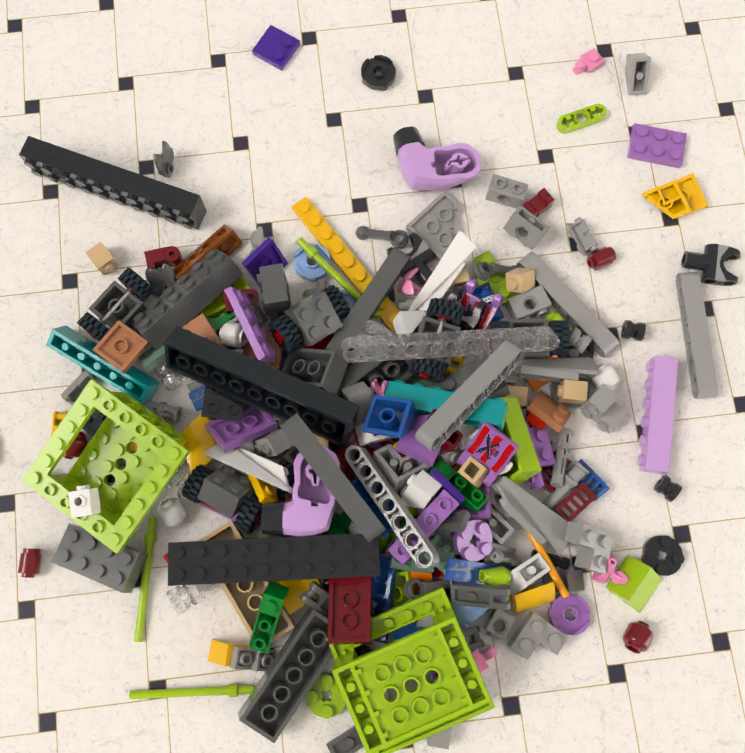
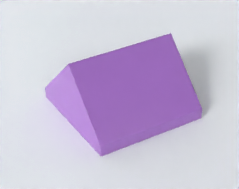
M417 415L412 430L402 439H399L395 450L432 467L441 447L432 452L415 439L418 429L429 416Z

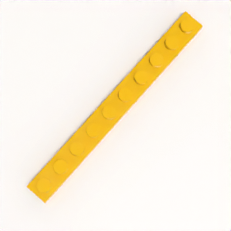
M304 197L291 206L292 210L319 244L329 252L331 259L362 295L373 278L309 199ZM387 296L378 309V312L381 314L379 318L396 335L393 320L399 313V310ZM415 330L404 343L403 348L416 338L417 332Z

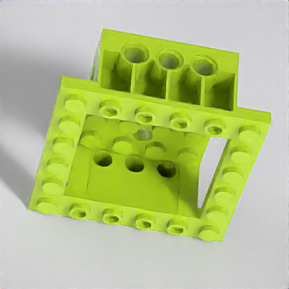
M91 379L21 481L118 554L127 544L191 450L184 446L188 437L125 392L110 391L95 379ZM95 409L106 415V419L70 471L66 474L52 475L51 473ZM132 442H135L138 446L135 453H132L129 448ZM121 458L126 460V467L124 469H121L118 465ZM110 474L115 477L113 485H110L107 481ZM90 485V489L98 487L101 513L72 518L68 492L77 491L76 486Z
M443 586L373 616L372 640L431 614L434 622L433 625L358 657L355 647L362 644L329 645L335 658L332 673L366 753H393L495 708ZM428 671H436L438 678L435 681L427 680L425 675ZM409 679L415 680L418 683L417 688L408 690L405 687L406 681ZM387 689H395L397 696L394 699H388L384 694Z

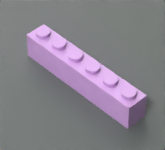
M655 355L646 364L648 379L644 383L646 397L643 399L642 404L643 409H645L644 416L641 419L643 434L639 439L641 454H639L637 464L640 466L639 471L661 475L669 473L678 358Z

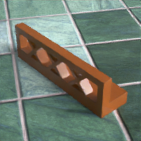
M224 224L173 268L175 279L178 280L180 276L186 275L192 270L191 268L194 264L201 262L206 257L209 251L217 248L229 256L243 242L233 229Z

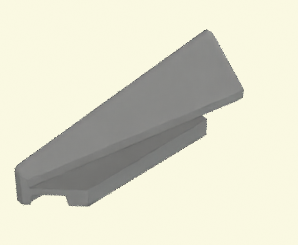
M590 357L523 359L508 376L561 383L564 379L576 381L579 378L592 379L598 375V370L593 359Z
M506 476L500 477L491 484V487L502 496L499 500L501 506L539 544L542 545L548 539L559 553L565 550L568 542L563 541L568 524L565 519Z

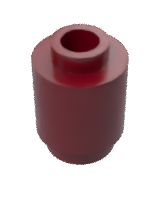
M603 247L588 254L587 265L589 268L597 271L612 264L616 260V253L612 247Z
M23 548V553H20L18 573H22L21 577L34 578L35 574H39L42 557L40 549Z

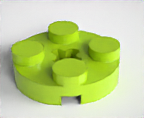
M333 674L319 675L306 695L310 710L315 715L325 719L338 715L346 705ZM330 690L332 692V699L324 701L322 699V691L328 692Z

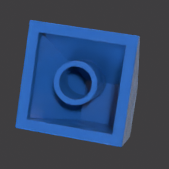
M374 395L362 431L402 439L412 430L417 415L413 400Z

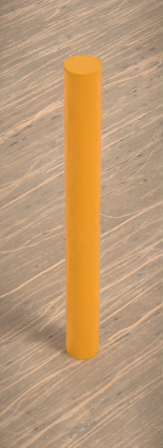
M525 530L537 553H540L551 568L548 573L562 598H566L570 594L544 547Z

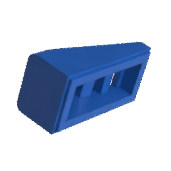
M580 459L578 463L590 473L585 480H580L578 485L582 482L586 485L590 480H593L594 483L588 488L591 491L597 485L600 488L594 493L597 498L593 501H596L610 488ZM574 465L571 468H569L566 472L568 473L574 467Z

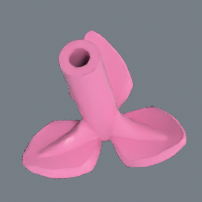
M414 268L404 275V280L401 279L398 283L397 293L401 289L405 294L409 295L420 293L422 288L411 280L419 270L418 268Z
M610 552L606 574L594 572L592 579L597 583H606L608 577H611L613 583L618 585L629 582L625 573L615 571L617 561L612 552Z

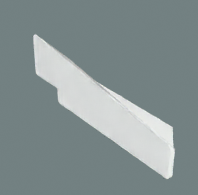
M461 231L455 236L409 311L427 312L430 300L432 298H444L466 266V263L463 261L475 250L476 246Z
M216 444L204 452L207 456L290 493L293 491L287 479V475H289L288 469L240 447L239 449L234 448L224 452Z

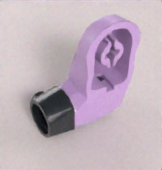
M413 126L404 127L393 135L399 168L405 182L412 190H446L468 182L480 171L482 165L481 157L477 150L469 144L456 143L449 146L427 149L418 129Z
M323 447L340 468L336 454L327 447ZM301 453L297 454L293 463L295 483L292 491V501L288 503L276 501L262 504V534L308 536L325 532L330 527L337 500Z

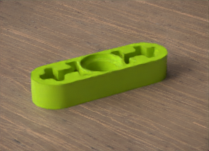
M594 104L562 115L558 119L556 128L560 133L566 134L599 123L604 119L607 110L602 104ZM577 116H584L586 118V121H578Z

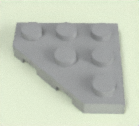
M446 191L441 193L406 225V230L410 233H416L428 245L433 255L439 261L458 233V202Z

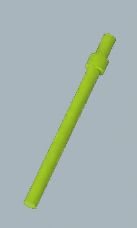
M302 237L299 238L297 244L306 252V255L311 260L314 259L340 286L358 301L361 294L318 254L319 251L314 246L311 247ZM377 311L374 318L377 320L381 314Z
M157 518L148 519L147 534L144 536V542H146L145 553L148 554L142 570L134 642L143 641L153 547L157 539V534H155Z
M229 684V686L132 690L129 693V699L217 695L238 697L240 694H251L255 685L239 686L238 684Z

